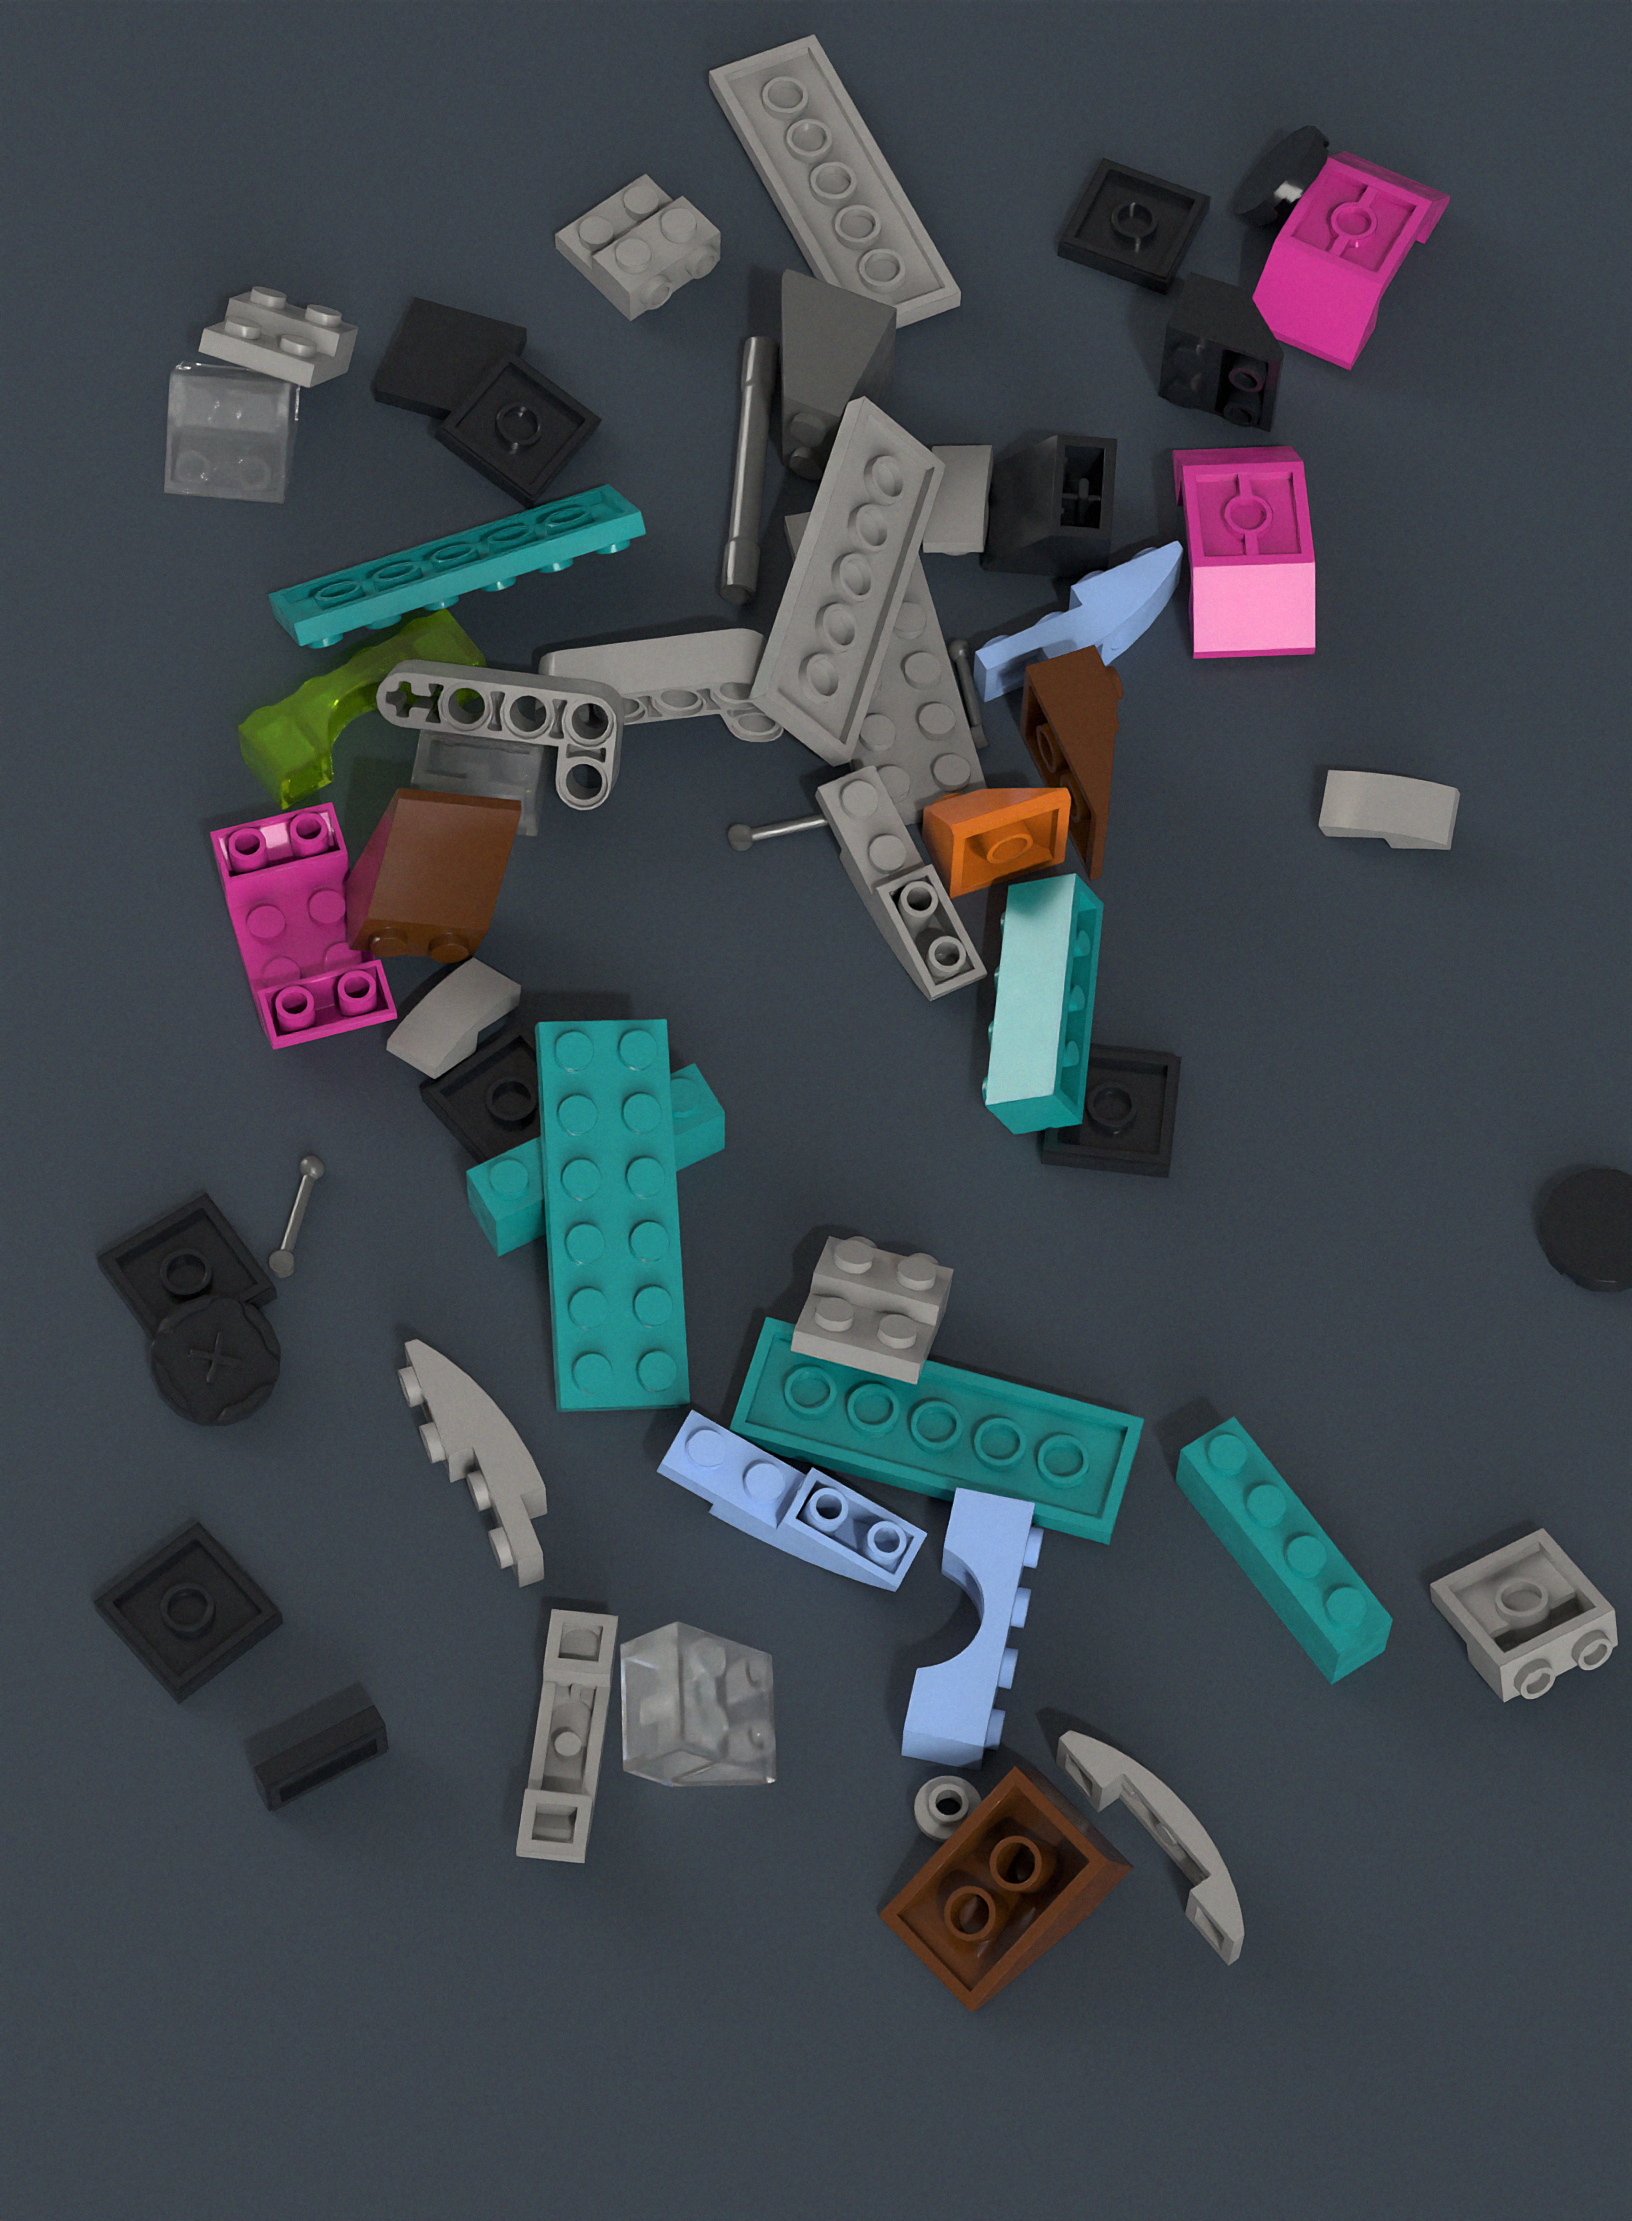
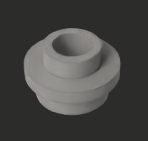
M956 1776L936 1777L923 1785L916 1796L914 1805L915 1820L925 1835L935 1841L945 1843L982 1801L977 1790L968 1781ZM950 1798L957 1801L961 1809L954 1815H944L938 1811L936 1804L942 1799Z

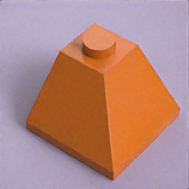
M1067 788L979 789L964 795L960 793L948 794L936 800L932 805L924 807L922 841L949 898L959 897L1063 863L1065 861L1071 796Z

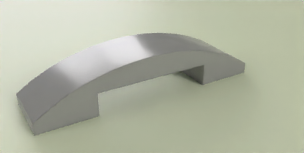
M552 1609L543 1665V1686L528 1788L525 1789L516 1856L585 1863L602 1762L616 1650L618 1616Z
M1071 1730L1059 1738L1056 1764L1098 1813L1118 1798L1123 1801L1194 1884L1195 1887L1189 1892L1185 1915L1228 1966L1236 1961L1240 1956L1245 1936L1242 1912L1228 1869L1204 1827L1169 1787L1134 1759L1092 1737Z

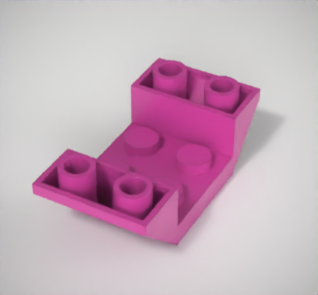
M1343 151L1327 156V162L1318 177L1301 196L1275 239L1252 299L1276 339L1350 371L1375 329L1380 299L1415 240L1423 244L1426 243L1449 204L1450 195Z
M1292 446L1173 450L1172 461L1177 507H1184L1191 572L1188 615L1193 659L1314 654L1315 557L1303 460Z
M332 802L210 832L232 928L262 1029L273 1050L397 1019L396 1008L381 960H375L374 954L371 952L349 950L345 883L350 876L349 859Z

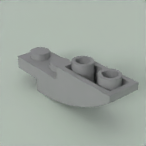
M874 764L818 787L815 797L842 848L839 856L840 861L884 939L928 1000L932 1001L986 977L987 971L933 865L925 866Z
M415 1339L406 1342L407 1367L398 1370V1376L409 1407L421 1405L428 1424L419 1426L430 1462L432 1464L439 1461L443 1462L450 1483L466 1477L478 1512L489 1509L496 1529L488 1531V1535L500 1569L511 1566L519 1588L543 1580V1552L530 1519L547 1514L546 1487L531 1454L500 1408L469 1375L444 1355L420 1340Z

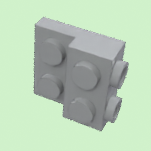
M644 174L555 234L556 249L629 321H632L646 310H654L662 306L674 291L693 278L700 279L710 273L717 262L720 261L721 232L683 195L673 201L647 174Z
M256 286L252 288V292L249 291L229 299L225 320L204 328L198 351L310 388L348 372L359 327L343 322L341 320L342 313L332 308L314 304L307 305V309L299 308L286 302V294L274 289Z
M829 1236L813 1273L810 1294L795 1326L790 1351L917 1385L946 1311L954 1269L940 1266L938 1261L928 1254L915 1253L906 1257L880 1250L871 1240L865 1237L855 1236L842 1240Z
M1544 1528L1430 1584L1432 1603L1467 1643L1469 1662L1503 1702L1520 1694L1526 1699L1538 1698L1551 1688L1556 1676L1577 1665L1583 1670L1595 1669L1609 1658L1613 1647L1618 1645L1615 1609Z

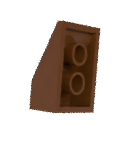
M1095 644L1025 667L1019 730L1045 788H1067L1069 791L1071 806L1067 834L1089 881L1101 878L1109 817L1115 733L1119 732L1117 707L1118 701L1123 699V688L1115 667L1111 664L1104 665Z
M398 788L345 883L349 950L367 951L385 958L399 955L430 957L440 963L470 960L489 930L522 813L521 801Z
M1014 1766L878 1916L970 2012H976L1086 1919L1134 1866L1041 1772Z

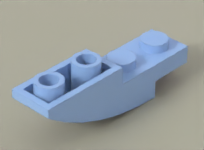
M1178 540L1158 549L1155 547L1146 548L1133 556L1130 561L1108 571L1097 570L1085 575L1077 584L1071 586L1069 611L1065 613H1050L1040 619L1035 626L1012 636L1001 635L988 641L980 650L975 651L973 684L983 702L985 703L1024 686L1026 666L1094 644L1106 666L1128 649L1150 627L1164 609L1179 584L1183 548Z
M694 1410L690 1411L657 1469L658 1473L712 1503L713 1505L708 1513L739 1530L804 1561L848 1578L894 1592L898 1589L928 1534L813 1467L807 1475L803 1474Z

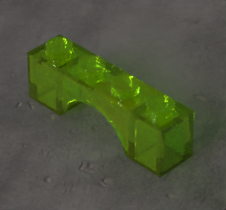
M446 608L435 612L429 617H419L412 620L399 634L376 647L369 646L363 648L347 664L326 676H316L309 679L293 695L273 706H263L255 710L244 723L238 725L243 761L281 810L288 808L334 781L331 754L338 735L346 725L358 716L378 709L376 695L379 685L397 664L405 660L418 659L486 668V658ZM404 681L398 691L406 693V703L414 704L420 697V695L412 693L411 683ZM439 685L433 695H438L440 698L444 686ZM460 688L456 691V700L460 707L481 696L476 690L471 688Z

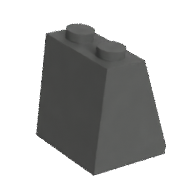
M786 268L782 275L781 287L782 466L792 469L803 478L822 480L848 402L865 396L879 407L893 380L897 308Z

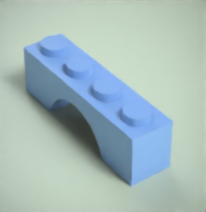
M956 1488L943 1548L941 1574L955 1582L968 1594L978 1611L981 1627L970 1645L956 1657L941 1664L917 1668L903 1730L902 1756L981 1771L985 1748L998 1751L1006 1711L994 1709L998 1687L1011 1689L1019 1650L1007 1647L1011 1626L1024 1629L1031 1589L1020 1587L1024 1566L1037 1568L1044 1529L1032 1527L1035 1503Z

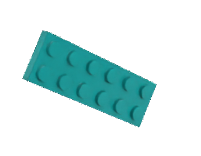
M607 484L268 594L274 618L300 647L308 644L310 648H322L341 641L344 637L343 632L365 625L367 629L385 628L399 622L402 613L423 607L425 610L443 609L459 601L458 595L478 588L485 592L507 588L516 582V576L538 569L541 573H551L563 570L573 564V557L592 551H595L597 554H610L621 551L630 545V539L646 534L641 511Z
M667 1019L538 1022L535 1026L556 1412L686 1408L690 1404Z
M766 1317L729 1428L730 1432L763 1451L954 1502L957 1487L1035 1503L1032 1524L1107 1545L1110 1544L1143 1431L1144 1418L929 1360L925 1362L917 1385L790 1351L796 1324Z

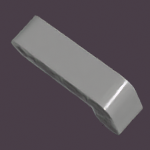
M744 628L725 629L560 650L546 654L539 662L538 675L595 681L613 687L619 692L624 702V725L720 714L729 730L736 737L745 741L768 742L777 739L784 732V728L749 701L768 640L762 634L754 630ZM536 698L535 719L536 721H541L547 716L546 708ZM586 703L578 707L579 717L588 727L597 729L608 725V716L599 705Z
M418 659L405 660L397 664L379 685L376 695L377 707L382 716L391 724L407 728L558 746L556 790L561 800L572 808L592 810L600 806L609 796L617 781L625 710L624 702L619 692L610 685L595 681ZM404 681L411 683L413 694L420 695L414 704L406 703V693L398 691ZM439 685H443L444 688L440 698L438 695H433ZM460 688L476 690L484 700L485 710L480 713L465 711L456 700V691ZM528 695L538 698L546 708V718L541 721L526 719L521 715L517 707V699ZM586 703L599 705L608 716V725L597 729L588 727L580 719L578 707ZM578 764L593 766L602 777V785L591 789L582 787L576 782L572 768Z

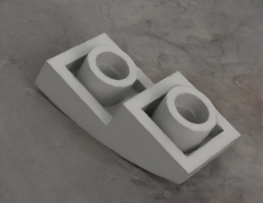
M992 445L933 446L932 453L942 460L946 467L923 535V553L943 552L947 555L959 556L969 552H984L990 519L988 494L994 467Z
M1329 770L1318 827L1326 837L1384 838L1391 848L1450 850L1460 792L1454 787L1414 778L1370 772Z
M473 957L443 979L412 1009L387 1040L386 1050L431 1078L436 1079L476 1052L479 1031L519 1006L521 985Z

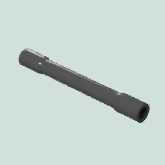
M765 336L749 338L744 345L740 386L743 396L728 543L724 549L720 588L721 597L733 604L751 603L756 599L760 562L758 541L772 397L776 391L780 352L778 342Z

